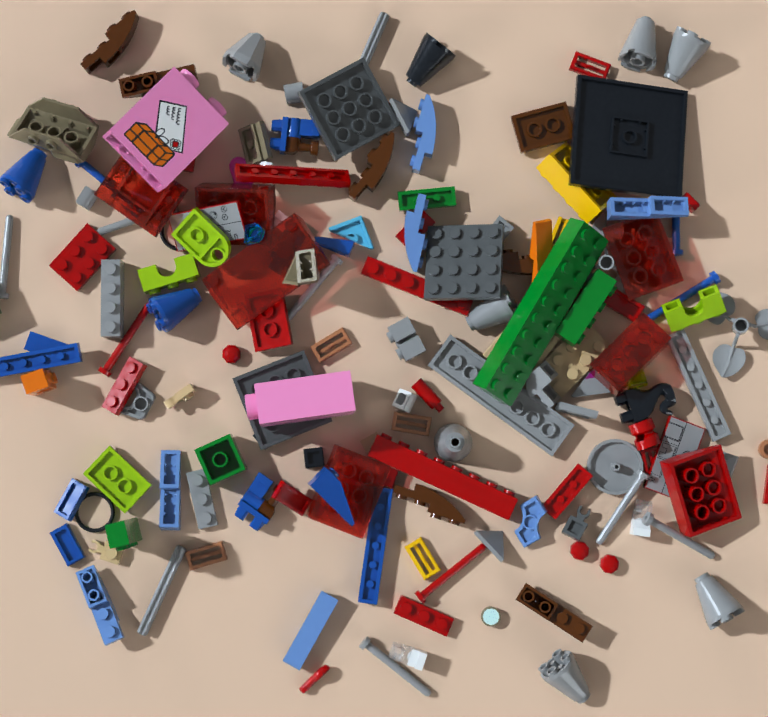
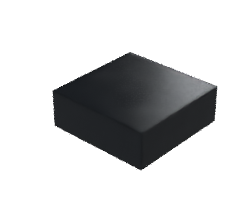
M323 447L303 449L305 468L325 466Z

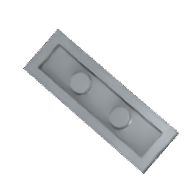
M203 469L186 473L198 528L203 529L218 525L209 482Z

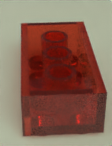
M643 312L590 364L588 371L617 397L669 345L672 337Z

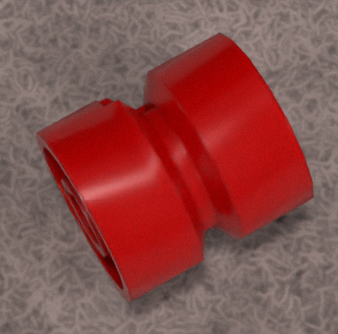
M652 417L628 425L631 435L636 437L634 443L637 451L661 443L658 433L653 431L655 425Z

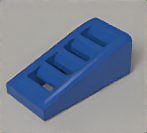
M315 237L313 240L315 245L345 257H350L355 241L325 237Z

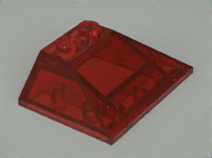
M120 155L94 195L151 235L157 237L188 192V189L173 180L166 188L157 193Z

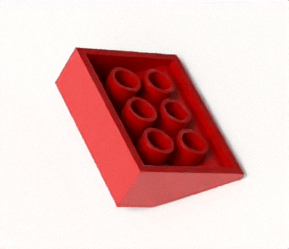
M720 444L660 461L681 534L694 537L742 518Z

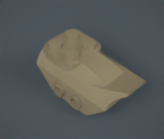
M43 97L28 105L21 118L15 121L7 136L51 151L55 158L79 164L86 161L94 148L99 126L79 107Z

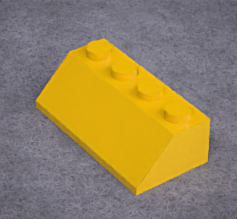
M565 142L550 153L536 169L553 186V189L565 199L566 203L577 212L578 216L588 224L607 207L606 202L609 198L616 197V195L612 191L568 185L571 146Z

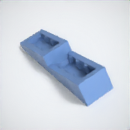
M610 197L606 202L607 221L689 216L688 197Z
M161 450L159 528L161 530H181V450Z
M321 591L283 662L298 670L301 669L338 602L336 598Z

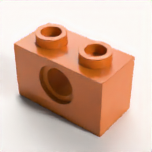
M41 368L20 376L27 395L37 396L57 388L56 383H58L56 374L48 369Z

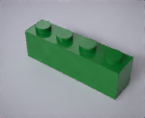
M597 269L560 323L554 335L572 347L576 343L580 345L586 336L583 332L586 328L590 329L596 321L593 318L596 312L601 313L607 304L604 300L607 296L611 297L617 289L614 286L617 280Z
M137 517L105 525L110 549L116 548V551L125 550L138 545L137 541L142 540Z

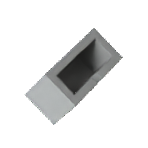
M408 317L387 328L389 332L386 335L390 342H395L398 347L395 351L400 360L404 359L407 362L426 352Z

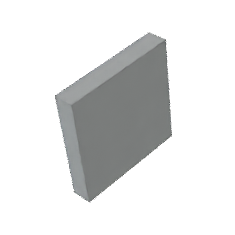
M558 402L555 406V411L590 420L596 419L599 412L564 402Z

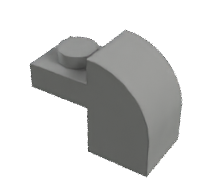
M546 360L530 374L526 381V389L531 398L537 394L540 401L551 408L561 397L549 385L558 373Z

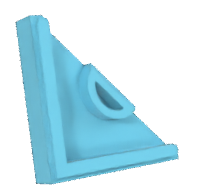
M362 216L329 228V231L336 235L355 241V243L370 250L374 249Z

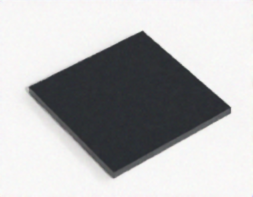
M578 74L575 87L568 185L648 197H682L688 91Z

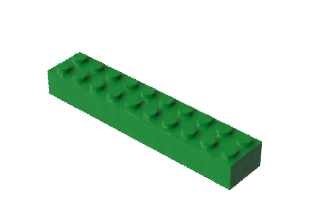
M574 218L569 219L472 383L508 406L513 405L609 242L585 221Z

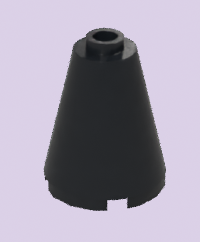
M426 33L406 73V76L409 77L406 81L414 87L417 85L421 87L449 64L456 55Z

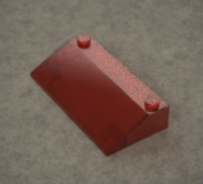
M293 213L265 233L259 242L247 246L204 277L202 281L234 327L239 330L301 286L282 284L294 259L295 251L314 248L319 272L331 265L303 218Z

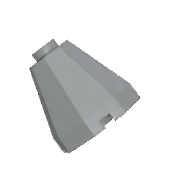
M248 33L225 52L222 64L225 67L228 65L230 73L244 81H250L251 78H253L252 81H256L260 75L266 45L264 37L259 33Z

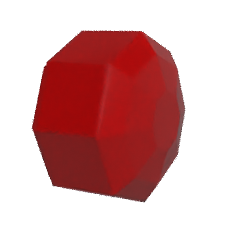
M227 345L223 349L222 358L227 363H236L241 359V350L236 345Z
M576 541L570 546V554L574 559L583 560L589 554V547L585 542Z
M606 554L600 558L599 566L603 572L612 574L618 570L619 561L614 555Z

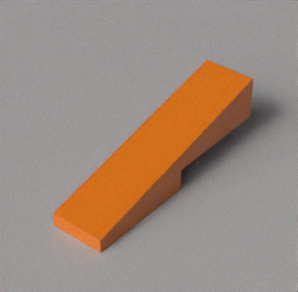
M550 219L533 222L529 256L534 260L532 282L553 248L552 220Z

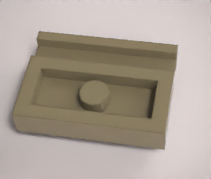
M257 121L255 124L238 129L246 164L256 165L273 158L264 121Z

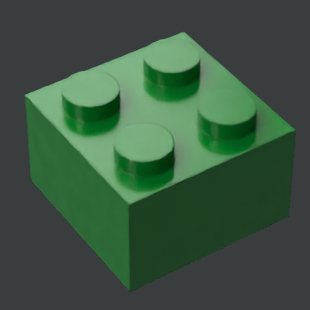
M228 434L194 450L210 485H214L247 470V466L232 434Z

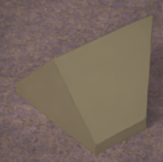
M314 248L295 251L294 259L282 284L299 286L319 281L320 275Z

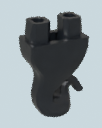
M660 383L648 390L631 388L614 397L616 406L626 404L628 409L627 412L619 414L621 423H637L647 419L653 412L660 395H663L665 398L660 404V411L666 415H673V412L668 410L669 407L676 404L675 394L671 385Z

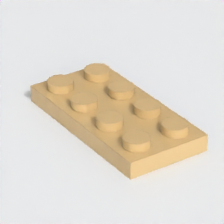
M593 327L585 329L583 334L586 336L580 345L576 343L572 347L563 341L545 359L558 373L549 385L561 398L612 347Z

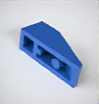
M323 467L308 484L349 525L353 526L355 523L342 484L337 479L339 474L333 468L328 470L326 467Z

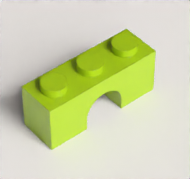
M187 254L174 258L176 269L170 276H162L156 264L137 270L143 291L152 296L161 293V289L167 287L168 290L178 288L180 283L186 282V284H191L198 281L197 278L201 277L195 257Z
M716 284L698 291L700 301L695 307H684L679 298L661 305L671 332L681 331L685 327L700 324L706 319L718 317L722 313L727 312Z

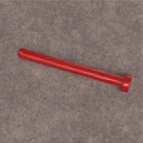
M146 304L104 367L100 366L98 369L107 377L111 376L110 370L149 313Z
M480 544L423 591L415 592V595L422 604L426 602V597L484 552L486 546Z

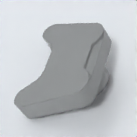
M138 382L135 387L137 395L130 406L124 407L121 413L143 420L153 405L156 396Z

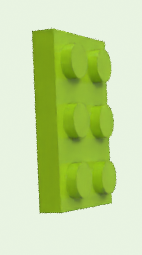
M109 446L83 473L124 513H127L152 486L112 446Z

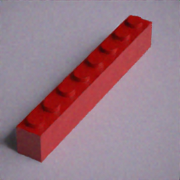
M382 433L381 436L376 435L367 456L504 519H510L518 501L514 497L515 493L506 489L503 492L496 489L498 485L489 481L484 484L479 481L480 477L469 473L468 476L462 474L463 469L454 465L449 468L444 465L445 461L434 457L432 460L426 457L428 453L422 450L412 451L409 449V444L399 441L397 444L391 441L393 437Z

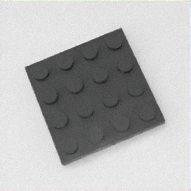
M364 57L298 92L301 101L334 161L400 125Z
M504 225L428 226L424 300H501Z
M303 350L232 379L246 411L245 395L255 393L254 384L313 376L314 374ZM332 418L261 427L259 419L249 420L259 447L263 450L330 423Z

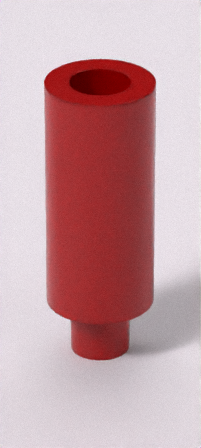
M422 378L411 387L431 409L435 408L439 413L444 409L440 403L442 400Z

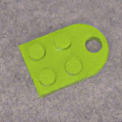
M195 207L171 234L193 257L205 266L217 267L223 264L230 256L231 243L229 238L198 207ZM215 250L222 252V259L215 256Z

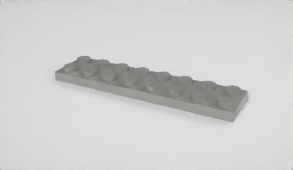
M450 334L428 366L550 456H553L575 425L552 408L543 404L536 396L531 398L525 388L521 389L513 405L508 406L472 384L486 360Z

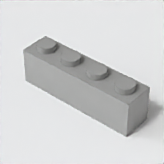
M101 259V337L103 338L124 337V262L121 259Z

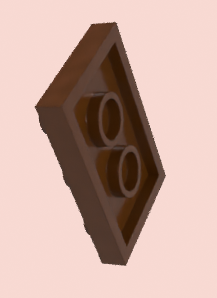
M566 101L511 116L521 154L572 140L573 124Z

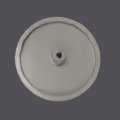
M610 439L599 443L593 448L587 460V471L593 475L590 479L592 484L598 490L611 495L627 493L638 476L636 474L638 469L643 471V460L639 451L629 442L620 439Z

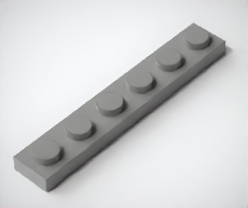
M683 329L665 336L712 442L730 435L729 427L685 330Z

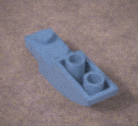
M426 94L425 100H420L418 110H421L420 117H415L413 128H416L415 134L422 136L417 138L415 148L418 149L416 156L412 155L409 165L412 166V172L417 174L420 173L424 156L432 158L435 145L436 118L434 106L428 94Z
M420 193L417 196L414 212L406 210L404 224L406 253L414 272H417L418 268H422L424 257H421L422 249L426 250L428 242L425 234L418 232L419 229H423L425 218L421 217L423 210L427 211L429 203L426 195Z
M95 565L76 572L104 645L107 646L125 638L118 622L120 620Z

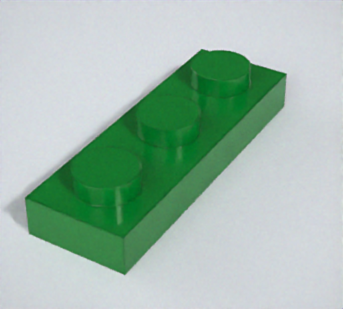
M455 186L398 192L399 212L413 211L418 193L426 195V199H429L427 209L456 206Z

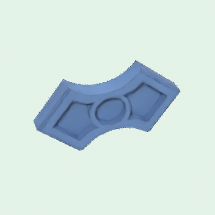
M538 495L520 505L523 514L522 523L514 532L524 548L541 539L539 521L547 510Z

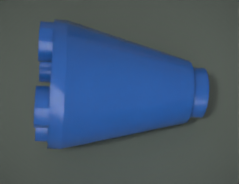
M33 148V150L24 155L1 175L0 184L5 186L4 191L11 196L17 195L24 202L30 203L36 195L47 155L38 148Z
M188 288L151 297L148 299L149 303L146 304V308L150 314H154L156 318L155 325L158 330H163L167 333L192 312L202 299L196 288Z

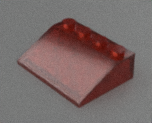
M201 183L194 187L196 207L200 208L240 200L248 234L249 229L261 227L264 231L263 238L257 243L248 244V238L231 241V245L272 246L276 209L275 184Z
M660 218L624 220L602 228L605 238L609 241L607 244L629 301L684 281Z
M334 444L325 467L328 470L333 468L339 474L337 479L342 484L355 524L353 526L349 525L316 491L306 516L363 539L391 466Z

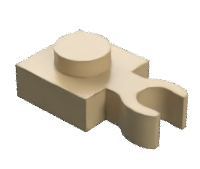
M188 384L163 403L170 409L182 400L186 402L194 397L193 393L196 389L192 384Z
M98 540L91 541L97 544V549L93 550L90 548L89 552L101 553V560L116 565L120 564L124 550L116 551V548L110 549L108 540H106L105 545H102Z

